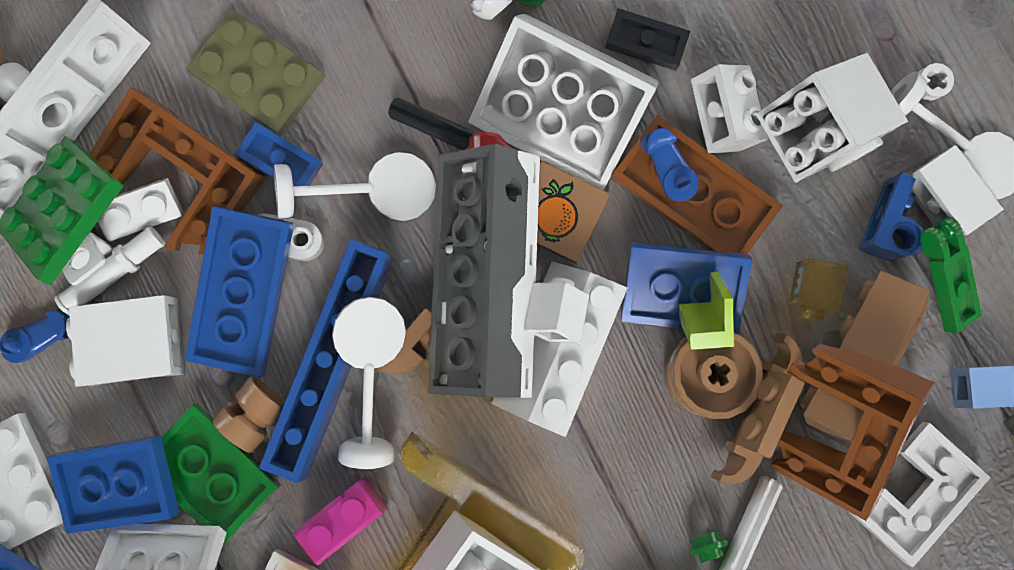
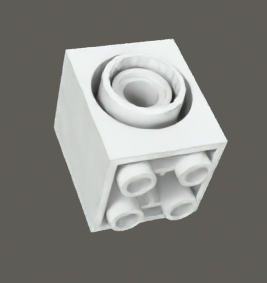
M868 53L815 72L755 114L795 183L826 167L831 172H834L883 145L881 137L908 122Z

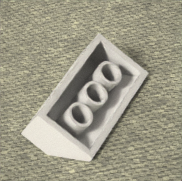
M551 262L543 283H548L551 281V278L556 277L569 279L575 283L574 287L589 295L581 342H548L534 335L532 398L494 397L491 404L566 437L625 296L627 287L589 271Z

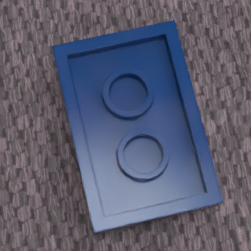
M631 243L625 281L627 291L622 302L621 322L683 328L680 322L679 304L711 302L710 272H719L733 298L734 333L739 334L753 259L750 255Z
M161 435L58 452L46 457L66 534L168 520L180 513Z

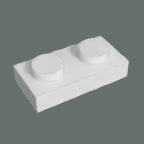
M167 177L117 195L100 217L98 223L107 241L110 242L144 230L148 226L152 227L181 217L184 211Z

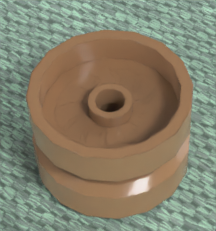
M735 333L734 347L691 350L685 337L670 351L664 366L665 385L671 398L683 410L710 419H729L745 412L757 399L758 389L763 381L762 363L755 348L742 336ZM710 367H712L716 373V376L713 381L708 380V377L712 374Z

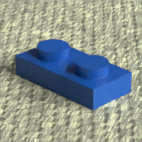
M257 122L254 123L235 153L239 158L274 178V165L284 164L289 166L292 173L293 186H310L323 166L319 159Z

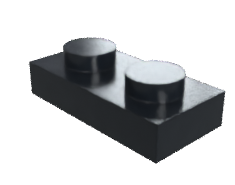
M618 8L605 49L677 71L690 31Z

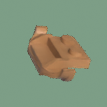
M776 333L773 339L777 343L778 351L771 362L763 361L762 363L763 381L758 389V397L747 409L733 442L727 441L724 446L729 451L726 466L720 471L713 470L711 478L719 482L736 484L745 481L754 474L763 456L771 459L805 384L804 381L787 373L788 368L797 359L802 361L801 351L797 343L787 334Z

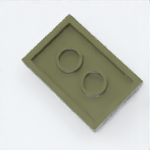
M232 9L186 68L194 77L280 137L325 78L320 70Z

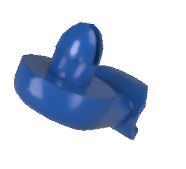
M660 128L643 137L641 147L647 155H651L662 189L667 197L680 202L689 200L698 190V177L690 169L674 144L677 141L676 136L668 129Z
M61 309L45 311L46 317L21 327L7 330L0 339V352L2 356L9 362L21 363L30 360L57 340L68 339L66 322L70 318L69 315Z

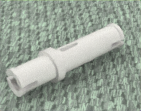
M146 227L143 232L124 246L119 244L112 249V255L106 259L105 264L78 285H71L61 294L55 296L56 304L67 315H69V307L86 305L128 272H136L140 268L142 261L159 248L164 247L166 244L164 239L153 227Z

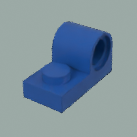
M900 173L885 181L858 250L889 261L914 255L921 250L922 242L920 241V236L924 232L923 229L914 220L902 216L913 203L915 194L911 191L916 178ZM894 232H897L902 237L903 245L901 249L893 241Z

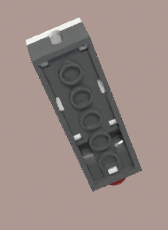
M474 133L469 138V146L466 150L439 155L428 394L532 398L534 334L525 331L524 327L533 283H536L540 156L511 148L502 136L497 133Z

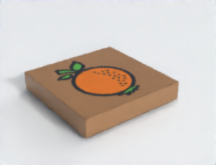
M541 161L539 170L537 246L577 264L611 194Z

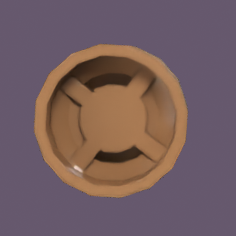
M250 376L235 393L237 401L227 402L212 420L214 426L225 438L240 449L250 453L268 435L266 427L276 426L286 402L271 387L253 376Z

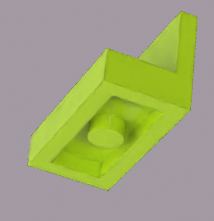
M710 272L711 302L679 304L680 322L691 350L734 347L733 298L719 272Z

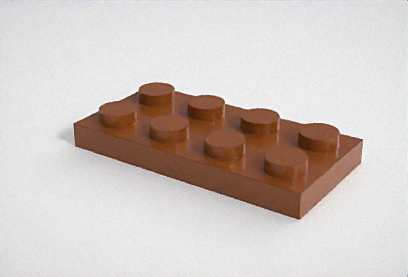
M658 114L610 177L709 251L747 255L783 206L712 153H708L705 148ZM660 128H666L676 136L677 141L674 144L690 169L698 177V190L689 200L674 201L664 193L651 155H647L641 147V140L648 133Z

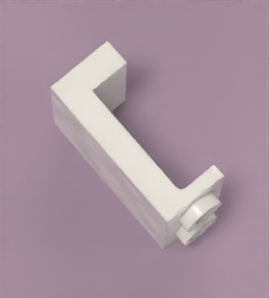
M161 295L69 307L70 318L66 322V331L72 342L73 357L70 359L69 369L72 378L75 379V387L98 386L100 384L185 375L178 298Z

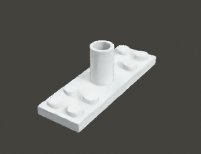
M101 0L87 1L32 72L14 62L5 63L0 66V98L7 102L0 110V218L4 211L9 207H13L22 195L26 181L31 176L36 175L44 165L49 150L54 145L59 144L64 136L73 141L78 137L151 44Z

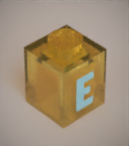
M806 258L797 262L788 307L800 309V316L816 320H824L825 315L839 313L848 266L814 258Z

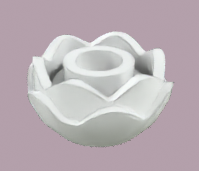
M474 0L471 3L474 9L472 12L482 19L491 20L513 0Z

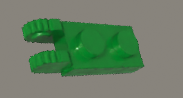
M948 217L939 221L937 226H935L936 229L932 227L922 232L920 241L922 242V252L931 259L929 260L930 274L935 287L938 311L941 315L944 332L957 334L979 318L982 313L969 249L965 244L964 234L961 232V224L954 220V218Z

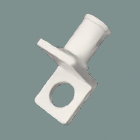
M89 232L62 269L68 282L76 286L105 264L106 259L112 255L114 247Z

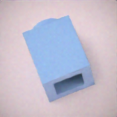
M1014 366L950 368L954 407L971 409L1014 407Z

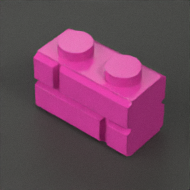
M364 476L294 531L293 534L312 561L318 566L382 515L388 506Z

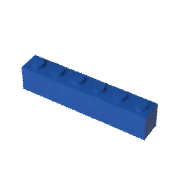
M350 239L259 469L295 483L308 478L352 365L341 358L334 347L332 331L335 319L342 309L354 300L366 297L379 298L394 261L388 253Z

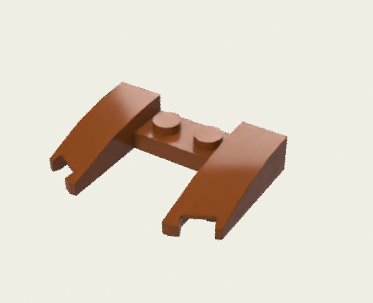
M131 87L89 154L122 184L138 168L151 149L202 183L203 186L164 247L168 250L179 251L182 243L201 245L199 254L204 255L212 207L219 206L243 211L267 176L237 155L230 154L175 116V112L146 92Z
M818 344L812 350L816 355L815 358L806 364L797 359L790 365L787 373L863 410V416L847 453L820 442L783 431L777 444L781 446L783 458L775 459L771 464L772 469L867 521L879 502L891 476L890 472L913 423L922 410L934 382L866 355Z

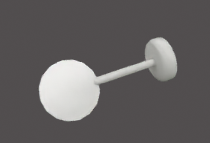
M917 71L912 72L897 83L891 90V93L905 116L912 110L963 148L962 153L971 160L973 169L985 185L994 191L997 200L1014 192V141L1012 138L1000 132H985L972 137L969 141L918 103L927 87V80Z
M398 152L386 155L375 163L368 176V183L293 186L292 173L289 166L284 164L274 165L278 220L290 219L293 216L294 196L368 193L371 203L379 213L390 219L400 221L419 217L429 209L435 198L436 183L433 173L423 160L413 154Z
M366 297L354 300L339 313L335 319L332 331L334 347L341 358L355 368L364 369L362 437H355L344 441L339 446L338 461L342 465L351 468L374 469L387 466L394 461L393 445L385 439L372 437L374 368L382 367L396 357L403 347L406 334L404 319L397 308L384 299Z

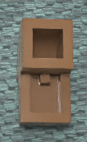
M425 308L405 331L403 347L396 357L384 366L374 369L386 373H405L418 368L426 361L416 351V348L419 345L426 348L431 341L432 313Z

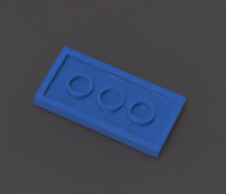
M219 206L212 207L184 361L259 378L266 374L294 223Z

